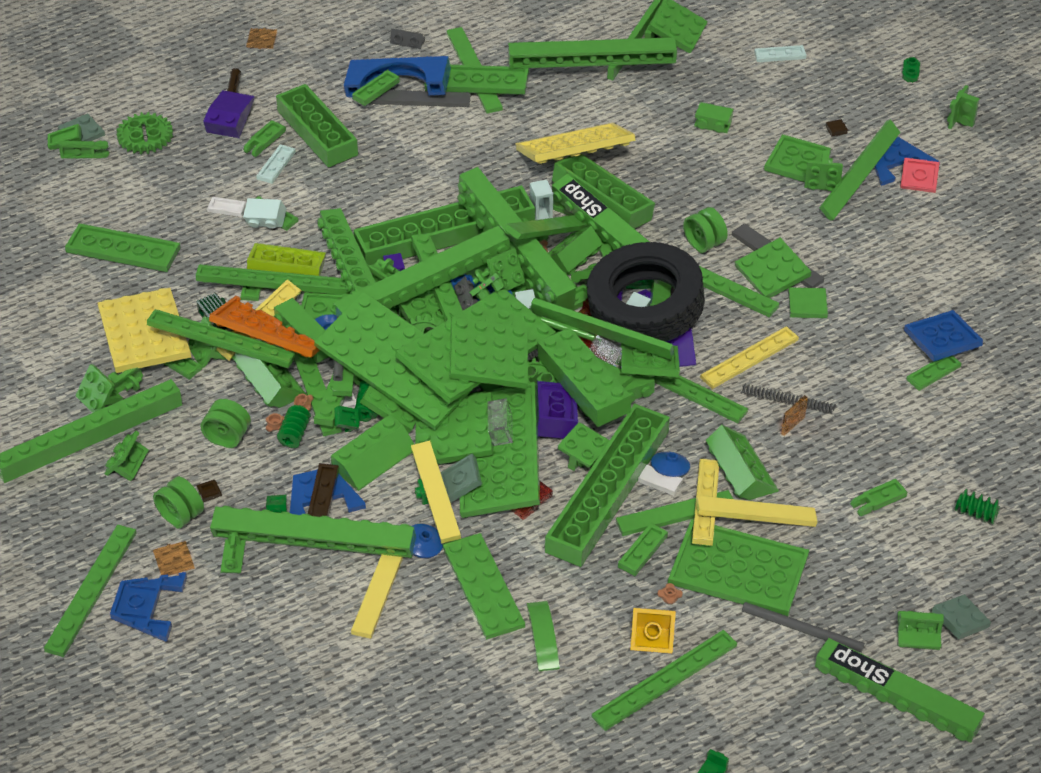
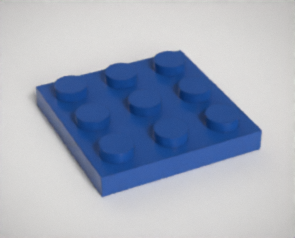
M954 310L904 326V331L932 361L983 346V339Z

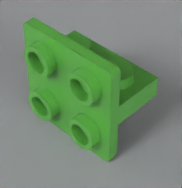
M968 85L959 90L956 99L951 101L949 108L952 110L947 119V122H949L948 129H952L956 122L973 127L975 124L980 98L968 94Z
M823 150L822 161L808 160L804 188L832 191L841 180L843 164L832 163L833 158H829L830 151Z
M515 248L508 249L487 259L488 267L485 270L488 269L490 271V274L486 276L487 279L496 272L501 271L503 274L501 278L506 285L504 288L507 291L525 282Z
M205 316L200 322L213 326L209 318ZM189 339L190 351L197 363L202 365V368L207 365L210 358L226 360L216 350L217 346Z
M90 364L76 393V397L92 413L103 409L105 405H111L123 400V397L113 389L114 383L94 364Z
M579 422L560 442L558 449L570 456L568 468L575 471L578 466L583 467L585 465L590 468L610 440Z
M135 431L132 435L127 434L122 443L119 442L113 449L114 456H111L105 464L107 467L105 475L108 476L115 471L129 481L134 479L149 450L136 441L139 435L138 431Z
M898 611L899 647L941 649L943 614Z

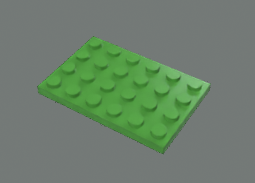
M691 519L669 575L668 583L740 604L747 602L785 616L789 615L809 556L808 549L714 525L712 546L692 544L694 519Z

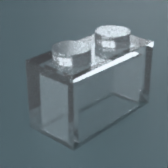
M599 335L596 336L590 347V350L596 357L613 366L615 363H619L623 355L621 347Z
M507 398L488 401V433L493 446L513 443L512 412Z

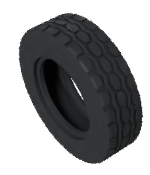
M639 242L617 248L597 262L587 280V295L591 317L662 341H670L687 332L700 318L704 309L703 276L699 264L684 250L666 243ZM641 280H659L675 289L668 299L652 306H632L617 298L623 288Z

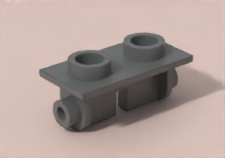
M391 28L390 44L417 49L422 48V43L425 42L423 34Z
M463 277L454 287L461 308L465 310L477 303L478 300L473 299L476 295L472 296L470 293L474 289L473 283L467 280L466 277Z

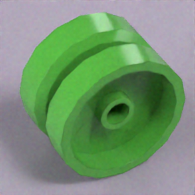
M707 207L698 213L688 216L683 222L684 233L689 244L700 253H704L727 240L728 231L726 224L719 212L712 207Z
M218 399L210 407L200 427L203 435L211 443L226 448H234L239 444L250 426L251 418L247 410L235 401Z
M180 476L173 478L167 483V486L161 487L153 494L154 504L161 516L177 529L184 527L190 522L191 518L197 517L204 510L203 501L197 490L190 482Z

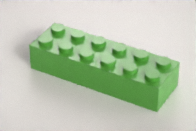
M307 84L276 95L277 111L328 168L358 155V145L355 136Z
M583 154L569 156L554 164L553 182L569 174L634 229L652 220L655 202Z
M570 327L537 341L539 360L597 427L631 412V395Z

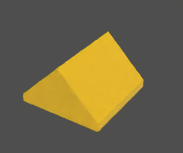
M633 608L630 650L673 654L676 611Z

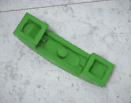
M548 602L526 603L536 650L538 671L560 669L555 632Z

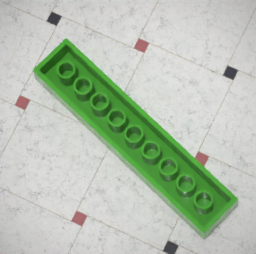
M478 167L460 174L458 183L459 194L457 196L459 203L464 205L469 216L475 219L478 227L483 229L484 232L499 226L507 235L510 241V249H516L527 289H533L537 299L574 311L576 287L535 237L517 240L504 230L507 224L522 221Z
M522 185L498 191L520 219L535 220V207ZM456 202L354 229V237L369 266L376 263L379 258L383 260L384 255L401 253L402 259L416 256V251L411 242L412 235L429 233L436 250L460 244L484 231L478 227L475 219L469 216L464 205Z
M637 404L632 406L631 412L626 415L545 536V553L579 567L583 566L638 481V477L646 465L649 464L669 433V416Z

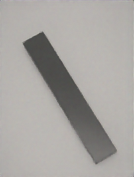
M388 90L369 104L470 107L471 94L470 92H446L445 95H429L428 91Z
M745 223L732 231L733 237L753 251L771 242ZM809 268L811 276L800 283L807 288H816L824 282V277Z

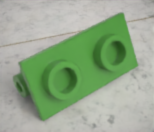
M232 532L228 536V540L225 539L221 573H241L246 540H241L237 532Z

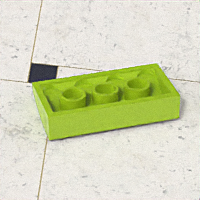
M254 243L247 258V269L321 276L326 252Z

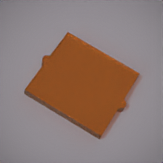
M250 28L246 48L273 49L277 29Z
M804 395L784 413L781 435L785 436L805 418L807 396Z
M186 541L172 545L168 544L165 547L153 550L161 575H179L178 573L195 569Z

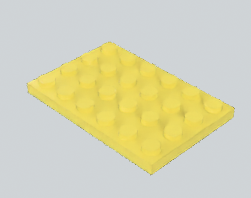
M608 123L515 144L517 151L538 164L546 163L548 159L561 160L567 155L579 156L581 152L585 151L593 153L599 148L611 149L614 148V145L618 144L625 146L629 145L631 141L636 140L634 133L615 123Z
M161 288L156 291L142 292L132 296H123L97 303L116 373L132 368H143L191 357L186 337L147 325V319L155 309L179 316L171 288Z

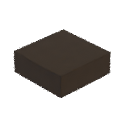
M842 119L829 121L825 124L831 137L848 133V129Z
M215 479L196 485L203 502L222 496Z

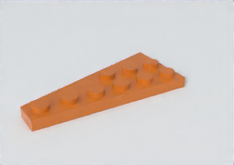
M237 295L212 312L209 317V321L216 323L217 326L227 327L234 332L247 334L251 338L264 340L270 345H278L287 351L300 353L304 357H313L320 351L314 346L315 340L303 334H296L295 329L292 327L286 328L282 326V321L263 310H254L252 304L249 302L242 303L240 301L241 298Z

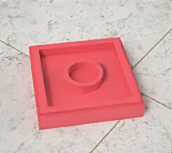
M904 158L900 188L936 193L940 162Z

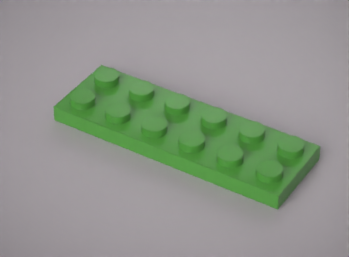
M450 65L451 71L446 92L525 94L529 68L510 69L509 66Z
M80 223L65 246L67 253L168 272L180 250V243Z
M481 533L443 544L446 557L485 639L525 628V622Z

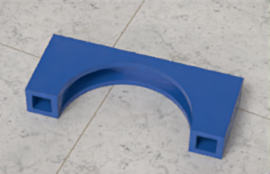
M431 56L350 60L344 89L346 97L352 98V93L386 70H389L397 76L408 75L423 80L426 83L429 95H445L451 71L449 57Z

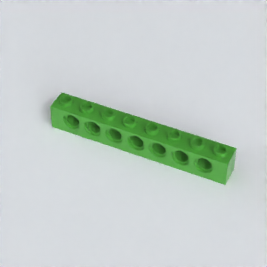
M342 209L320 211V218L317 219L318 228L322 229L323 239L327 240V248L331 249L332 259L336 260L337 270L341 271V279L345 281L347 292L350 291V294H353L376 283Z

